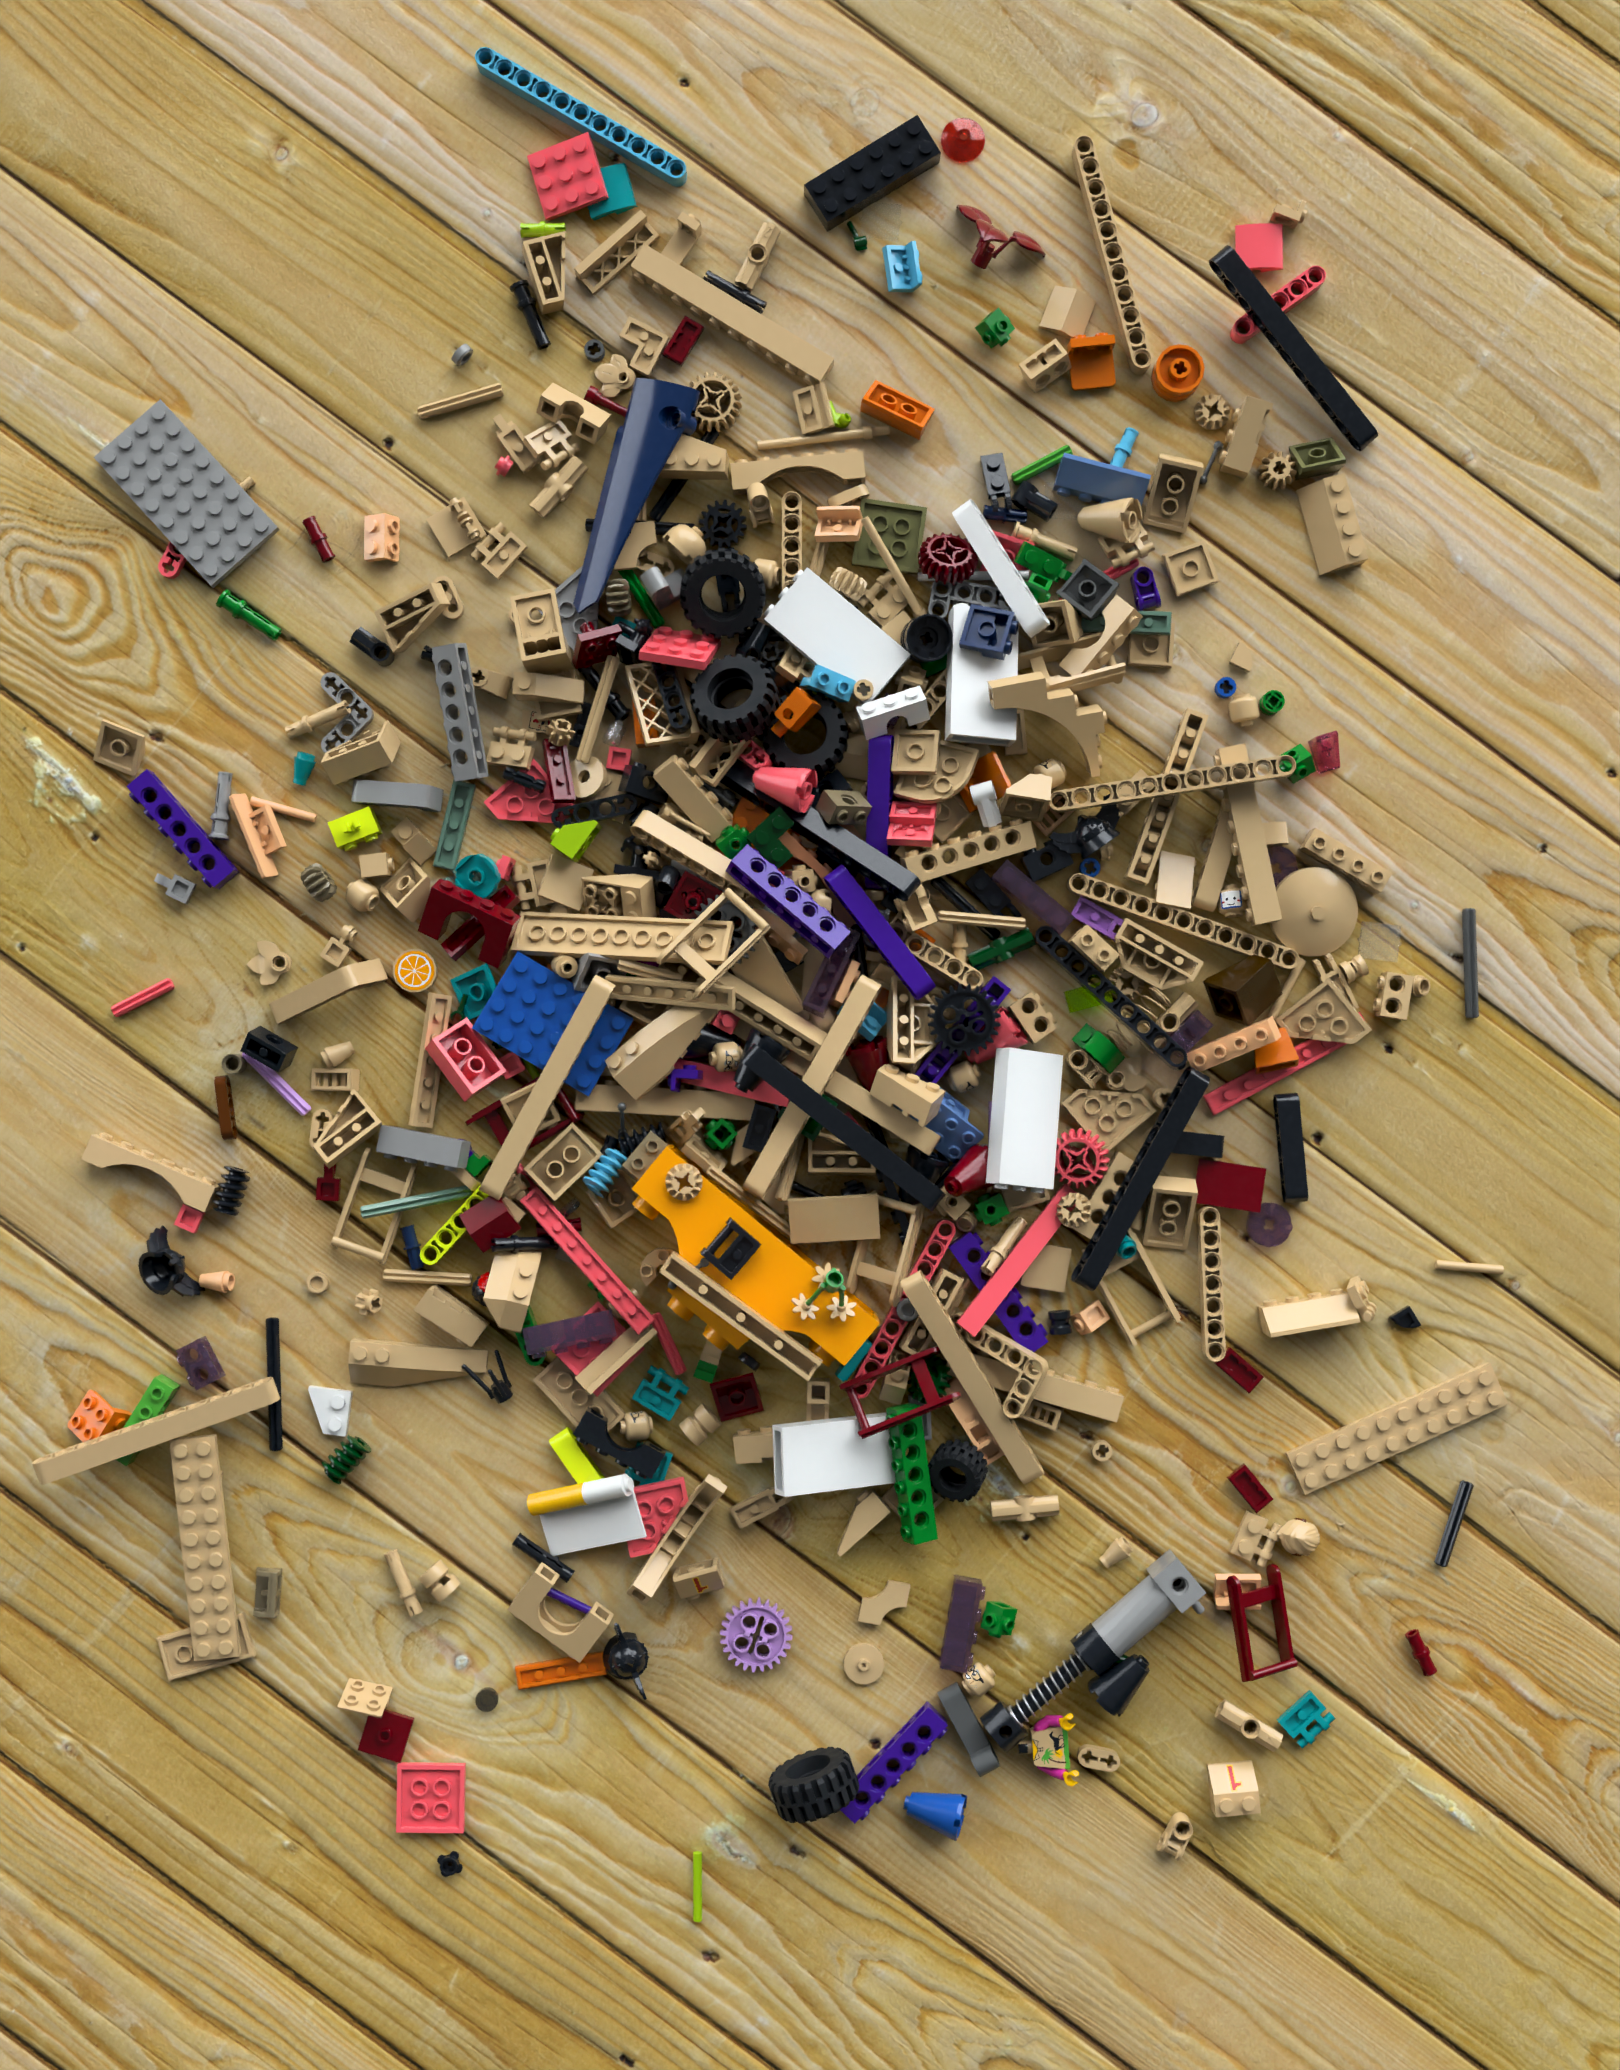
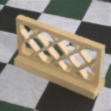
M652 662L625 665L624 670L646 747L687 741L688 744L697 743L700 730L690 703V695L682 667L680 666L675 667L692 718V725L689 730L682 732L683 734L675 735L668 731L671 728L670 723L666 729L655 723L659 716L668 721L669 718L667 713L663 712L665 709L664 704L660 709L650 704L654 696L663 701L661 694L658 692L659 686L654 690L644 684L648 677L657 682L655 674L652 673L654 671ZM661 663L660 666L664 668L665 671H667L665 664ZM640 671L645 674V677L640 682L632 676V672ZM667 678L668 682L664 681V687H670L674 683V678ZM640 688L651 694L647 701L638 696L637 693ZM673 697V701L670 700V706L678 705L680 697ZM645 708L656 713L652 721L643 715ZM676 713L679 718L678 724H683V717L680 713ZM651 727L662 733L659 738L650 739L648 731Z

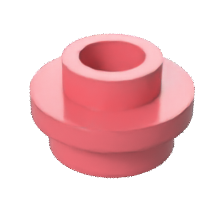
M507 455L506 458L501 456L494 468L498 470L496 473L498 476L501 474L505 477L514 462L509 459L510 456Z

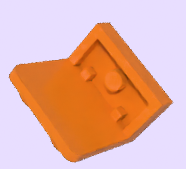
M1102 332L1093 337L1076 335L1073 339H1070L1067 351L1072 366L1069 369L1071 388L1074 391L1107 388L1115 385L1113 360L1115 334L1108 335V333Z
M994 751L978 759L969 782L960 791L969 813L978 810L977 805H974L970 786L992 780L997 800L1002 798L1006 789L1011 786L1001 761Z
M89 1390L68 1422V1428L82 1442L122 1429L130 1418L131 1413L126 1410L113 1408L95 1390Z

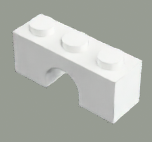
M920 686L856 706L860 727L866 740L887 734V723L895 716H904L909 726L930 720L927 701Z

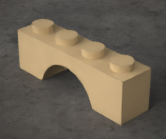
M1117 594L1102 611L1105 618V629L1100 639L1087 648H1072L1059 664L1071 676L1100 669L1109 661L1110 656L1124 643L1128 634L1138 626L1143 618L1135 608Z

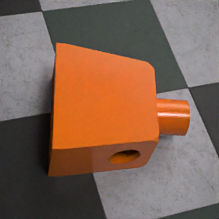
M796 687L775 711L774 715L779 720L771 730L780 738L788 729L797 732L822 706L805 690Z
M1278 1028L1282 1037L1277 1041L1254 1050L1256 1075L1298 1066L1299 1057L1285 1028Z

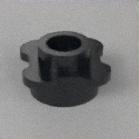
M452 1851L449 1855H440L437 1862L440 1864L442 1876L448 1877L462 1871L463 1866L459 1863L458 1852Z

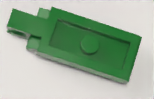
M1025 541L1014 560L1017 564L1057 583L1060 578L1067 581L1073 574L1065 570L1067 564L1063 563L1062 560Z

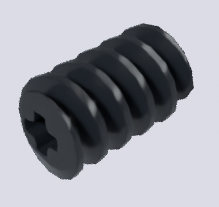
M658 1122V1129H655L650 1124L649 1132L652 1131L667 1143L662 1123ZM641 1127V1134H638L633 1129L631 1137L627 1132H624V1139H621L618 1135L621 1151L627 1158L649 1133L644 1127Z
M224 1166V1169L229 1174H221V1177L226 1182L218 1183V1186L223 1188V1191L215 1192L220 1197V1200H212L217 1205V1208L213 1209L236 1216L239 1211L234 1207H241L242 1205L237 1199H242L245 1196L240 1190L247 1189V1185L243 1182L250 1181V1177L245 1174L250 1172L233 1166Z

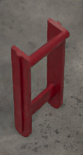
M537 1077L536 1079L530 1081L529 1083L525 1084L524 1086L518 1088L517 1090L522 1089V1088H524V1087H526V1086H528V1085H530V1084L536 1082V1081L539 1079V1077ZM562 1087L557 1094V1098L569 1118L534 1138L528 1150L564 1130L572 1122L576 1123L584 1118L585 1114L583 1111L576 1113ZM500 1099L472 1115V1118L465 1122L469 1126L485 1117L501 1146L509 1134L508 1128L497 1111L498 1108L503 1106Z
M938 1346L928 1348L839 1385L841 1390L847 1392L861 1427V1431H858V1434L862 1439L954 1403V1401L961 1398L960 1392H955L942 1398L938 1395L924 1361L941 1353ZM912 1366L927 1404L870 1427L855 1388Z
M1274 1563L1269 1564L1266 1568L1268 1586L1242 1593L1240 1581L1235 1575L1229 1576L1226 1580L1242 1682L1254 1681L1298 1666L1293 1653L1281 1572ZM1271 1600L1281 1662L1254 1670L1245 1608Z

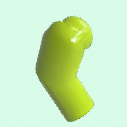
M829 401L834 425L839 428L848 427L851 422V416L848 413H837L832 401Z

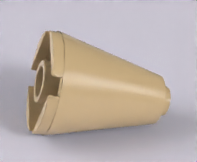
M1132 497L1083 507L1077 516L1078 524L1083 530L1118 541L1134 543L1140 534L1141 527L1137 526L1138 520H1142V508L1139 500Z

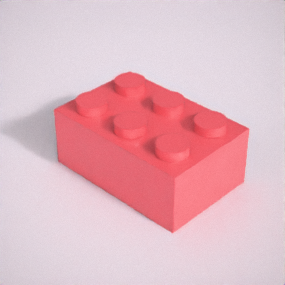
M467 1017L432 1039L425 1047L464 1102L499 1080L506 1072V1069L480 1034L472 1029L473 1025Z

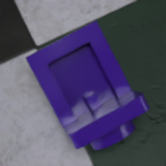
M683 1065V1069H674L668 1075V1086L671 1087L672 1092H680L681 1079L703 1080V1071L696 1070V1065Z

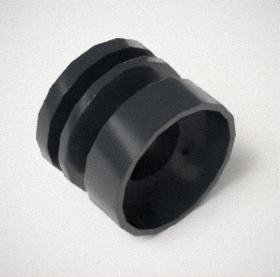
M925 614L911 619L904 626L901 632L900 643L911 654L909 659L917 663H929L941 659L948 653L952 645L953 634L950 625L945 619L935 614ZM926 634L929 642L923 645V640L920 637Z

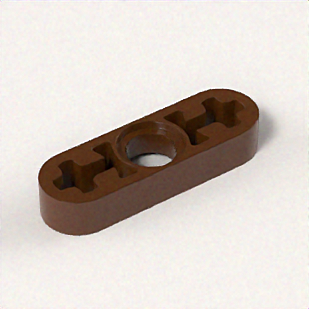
M228 1075L216 1076L214 1084L221 1135L223 1140L236 1139L237 1127L231 1082Z

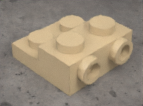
M536 1082L500 1098L513 1125ZM554 1102L538 1131L544 1128H553L561 1120L560 1113Z

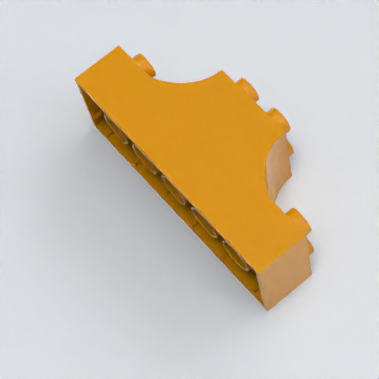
M670 1144L666 1146L632 1187V1190L638 1194V1197L632 1203L633 1206L652 1221L660 1213L665 1216L674 1229L679 1255L694 1266L698 1265L702 1258H705L700 1254L701 1250L704 1247L707 1248L727 1225L725 1222L729 1217L758 1240L761 1246L732 1280L711 1262H709L707 1267H702L699 1270L781 1330L808 1335L812 1339L808 1344L810 1346L808 1350L823 1360L822 1363L827 1367H830L835 1360H838L845 1366L880 1324L877 1313L854 1294L848 1293L846 1290L844 1296L848 1297V1303H856V1306L851 1309L855 1313L854 1317L846 1315L845 1322L841 1321L840 1316L831 1319L830 1316L833 1311L827 1310L826 1306L835 1305L832 1298L836 1297L839 1299V1292L829 1293L824 1290L812 1303V1305L819 1308L817 1312H813L815 1319L812 1320L807 1316L805 1320H802L800 1317L801 1312L794 1313L792 1311L796 1305L793 1304L791 1299L796 1298L799 1300L800 1293L808 1299L818 1289L820 1282L812 1281V1278L819 1275L815 1269L819 1265L794 1244H791L788 1239L760 1216L707 1177L701 1167L694 1161L687 1159L684 1153L675 1145ZM682 1163L696 1167L701 1173L703 1181L698 1195L685 1201L671 1196L665 1184L669 1170ZM687 1173V1175L683 1178H677L675 1176L677 1181L680 1182L679 1191L683 1189L684 1186H690L693 1188V1186L690 1185V1183L688 1182L689 1173ZM733 1231L717 1249L714 1256L719 1259L739 1234ZM679 1286L673 1290L668 1288L667 1291L673 1297L667 1305L687 1322L694 1314L703 1320L707 1326L702 1334L718 1349L724 1351L731 1344L738 1350L744 1343L750 1340V1338Z

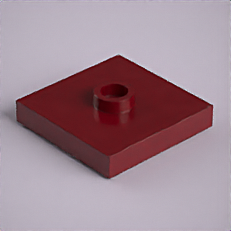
M387 1709L384 1710L382 1718L368 1715L358 1751L401 1763L415 1718Z

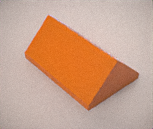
M877 380L874 381L862 398L860 409L861 412L918 440L921 439L935 410Z

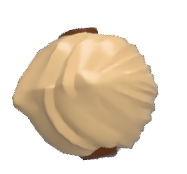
M1292 1519L1277 1532V1536L1280 1538L1285 1550L1294 1556H1308L1310 1552L1315 1551V1548L1320 1543V1534L1317 1527L1311 1524V1522L1308 1523L1306 1519Z

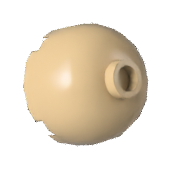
M679 524L672 527L662 537L665 544L669 541L673 545L670 550L686 565L692 564L694 558L698 555H705L706 545L702 539L704 534L696 526L691 528L687 525Z

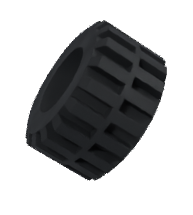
M955 1439L954 1442L948 1440L945 1444L942 1443L928 1464L930 1483L934 1487L933 1491L936 1494L940 1493L944 1499L946 1497L949 1498V1501L952 1502L955 1500L964 1502L965 1499L969 1501L973 1496L975 1497L988 1472L986 1467L987 1461L983 1459L984 1454L978 1452L975 1445L972 1447L969 1445L970 1442L964 1441L962 1443L959 1439ZM949 1466L960 1469L965 1475L955 1473Z

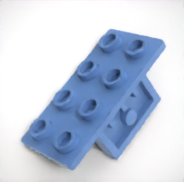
M945 1092L938 1114L925 1127L941 1136L935 1149L954 1163L957 1159L960 1160L970 1147L982 1140L984 1134L968 1122L970 1110L948 1092ZM893 1104V1107L900 1110L901 1112L903 1111L902 1109ZM909 1115V1117L919 1122L918 1119H916L912 1115Z

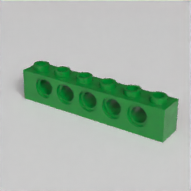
M907 1403L886 1408L887 1415L885 1420L920 1407V1405ZM922 1416L890 1428V1438L888 1440L889 1447L892 1450L893 1460L891 1465L896 1480L894 1488L898 1495L899 1504L897 1510L902 1525L900 1533L904 1542L913 1545L938 1539ZM905 1426V1427H906V1430H905V1432L903 1433L902 1430H903V1427ZM908 1448V1449H909V1452H908V1454H907V1456H906V1455H905V1452H906V1449ZM910 1470H911L912 1473H911V1476H910V1478H909V1477H908V1474H909V1472H910Z

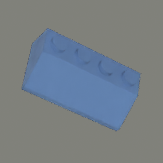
M1064 453L1058 467L1053 491H1057L1058 495L1069 497L1070 495L1077 496L1083 502L1096 501L1105 503L1132 497L1138 499L1142 506L1151 475Z

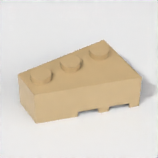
M1248 395L1241 407L1235 409L1232 421L1235 424L1233 430H1228L1225 439L1228 445L1226 451L1222 450L1218 463L1221 464L1219 471L1242 479L1246 478L1257 452L1262 431L1264 432L1267 415L1272 410L1273 403Z
M682 434L660 475L666 479L728 480L729 456L726 449Z
M429 583L374 611L392 652L403 653L450 603L441 583Z
M388 720L382 723L383 727L372 734L368 730L363 733L364 738L353 743L349 740L325 753L321 765L334 785L341 782L343 784L348 783L354 777L360 775L367 776L375 769H385L392 765L401 741Z
M884 1064L877 1070L869 1094L890 1107H893V1104L903 1110L902 1115L905 1117L912 1115L919 1120L918 1125L924 1127L938 1114L946 1091L940 1089V1086L935 1083H927L920 1080L915 1074H906L900 1071L895 1065Z
M353 1088L349 1097L341 1105L331 1123L327 1125L313 1148L330 1169L377 1133L382 1122Z
M437 1284L426 1291L413 1309L425 1319L436 1324L443 1332L450 1333L456 1337V1340L465 1347L468 1345L470 1347L474 1346L490 1324V1322Z
M763 1426L759 1428L760 1431L752 1432L750 1428L739 1429L737 1433L733 1434L736 1464L761 1463L765 1460L774 1459L772 1426Z

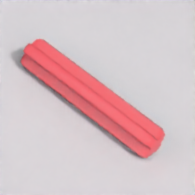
M166 978L113 1005L111 1010L115 1017H120L175 988L171 979Z
M656 1312L652 1314L655 1319L652 1323L653 1328L658 1332L656 1334L675 1374H683L687 1368L661 1313Z

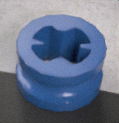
M1223 677L1215 684V693L1220 698H1229L1236 691V683L1232 678ZM1224 682L1227 683L1228 687H1231V690H1228L1227 693L1220 689V685L1222 686Z
M1087 858L1080 863L1079 871L1081 874L1095 877L1100 871V864L1094 858ZM1091 862L1094 864L1095 872L1092 873L1091 871L1088 874L1085 872L1087 868L1084 865L1085 863L1088 865Z

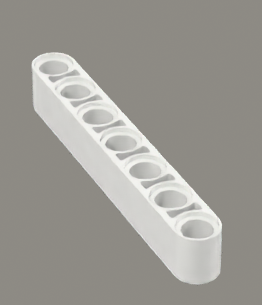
M969 499L953 511L952 514L1009 607L1015 612V616L1022 628L1032 638L1048 627L1050 622L973 500Z

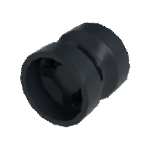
M1070 1310L1048 1311V1318L1052 1324L1049 1327L1050 1335L1072 1333V1326L1069 1324Z

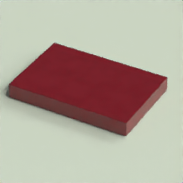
M1199 1158L1196 1176L1198 1190L1196 1203L1260 1213L1267 1168Z

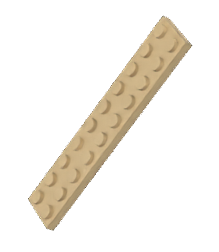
M521 911L511 951L513 954H516L518 951L524 955L555 957L568 955L574 958H581L585 953H594L614 960L656 962L661 952L695 919ZM707 920L685 943L709 965H722L728 958L734 924L732 921ZM675 952L665 961L669 963H686Z
M1487 1362L1289 1450L1285 1454L1303 1494L1306 1495L1508 1405V1402L1491 1364Z
M217 1434L174 1438L169 1440L194 1661L239 1657L241 1649Z

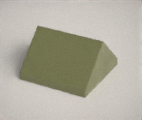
M1332 437L1289 446L1291 462H1296V465L1293 467L1297 471L1295 481L1338 472L1346 464V458Z

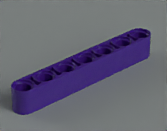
M881 735L869 739L867 801L872 808L866 820V843L891 858V845H887L886 838L890 825L889 815L893 801V774L891 766L894 736ZM865 877L866 889L885 890Z
M841 864L826 875L823 879L911 995L919 1001L936 988L933 980L849 871Z

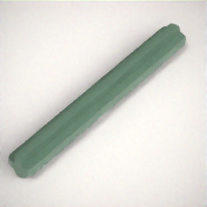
M465 1185L360 1207L361 1217L366 1219L469 1198L472 1192Z

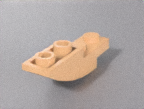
M753 908L771 927L764 935L768 942L782 951L788 960L799 965L809 950L794 938L796 931L771 912ZM737 919L735 924L741 926V919Z
M956 1377L948 1382L951 1387L945 1388L947 1395L955 1392H960L961 1398L949 1404L973 1445L977 1447V1451L984 1454L983 1459H986L987 1465L1005 1455L958 1378Z

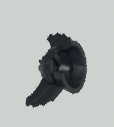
M1110 794L1104 796L1103 800H1107L1110 797ZM1116 804L1102 806L1096 816L1081 814L1078 816L1075 831L1070 833L1052 832L1049 836L1053 840L1052 845L1058 847L1059 851L1067 852V854L1080 853L1082 860L1120 834V832L1115 830L1120 818L1118 816L1119 808Z
M163 1225L160 1229L155 1228L146 1241L148 1252L142 1254L139 1258L138 1267L143 1282L151 1291L159 1295L168 1294L171 1290L182 1297L185 1295L189 1297L200 1295V1291H205V1288L200 1287L199 1283L185 1272V1256L170 1249L167 1240L168 1230Z
M615 1623L616 1635L608 1641L604 1648V1666L609 1674L615 1678L623 1680L633 1679L640 1695L646 1700L647 1698L639 1675L647 1668L649 1659L647 1648L644 1647V1643L637 1640L636 1633H622L619 1624Z

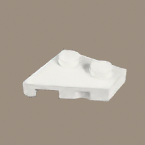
M310 1385L308 1391L323 1434L347 1436L353 1391Z

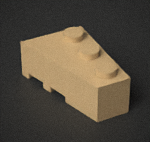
M566 231L523 241V258L542 315L563 310Z
M820 1132L814 1142L808 1138V1175L875 1176L876 1168L835 1136Z

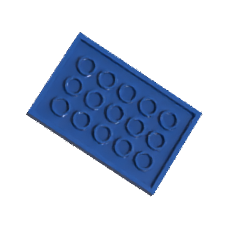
M517 951L472 1029L543 1070L585 992L574 990L572 982L560 977L553 971ZM606 1004L564 1083L589 1097L607 1067L605 1060L617 1050L634 1019L613 1006Z

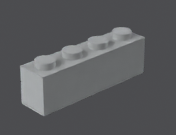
M381 1125L376 1152L384 1153V1157L390 1159H397V1156L404 1157L405 1162L417 1163V1160L424 1161V1166L437 1168L438 1164L445 1165L444 1170L457 1172L458 1168L467 1167L471 1142L395 1126Z

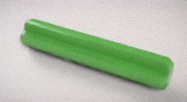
M1065 445L1012 473V481L1015 485H1019L1022 481H1027L1059 464L1064 453L1073 455L1069 445Z

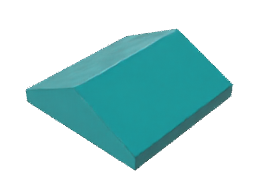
M487 963L450 980L459 1003L463 994L469 995L463 1012L465 1018L467 1017L469 1020L479 1017L497 986Z

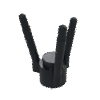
M495 1350V1356L503 1380H498L492 1370L489 1369L488 1374L493 1381L491 1389L465 1364L462 1365V1368L487 1392L490 1399L495 1398L499 1404L510 1399L513 1393L510 1389L512 1385L508 1380L498 1350Z

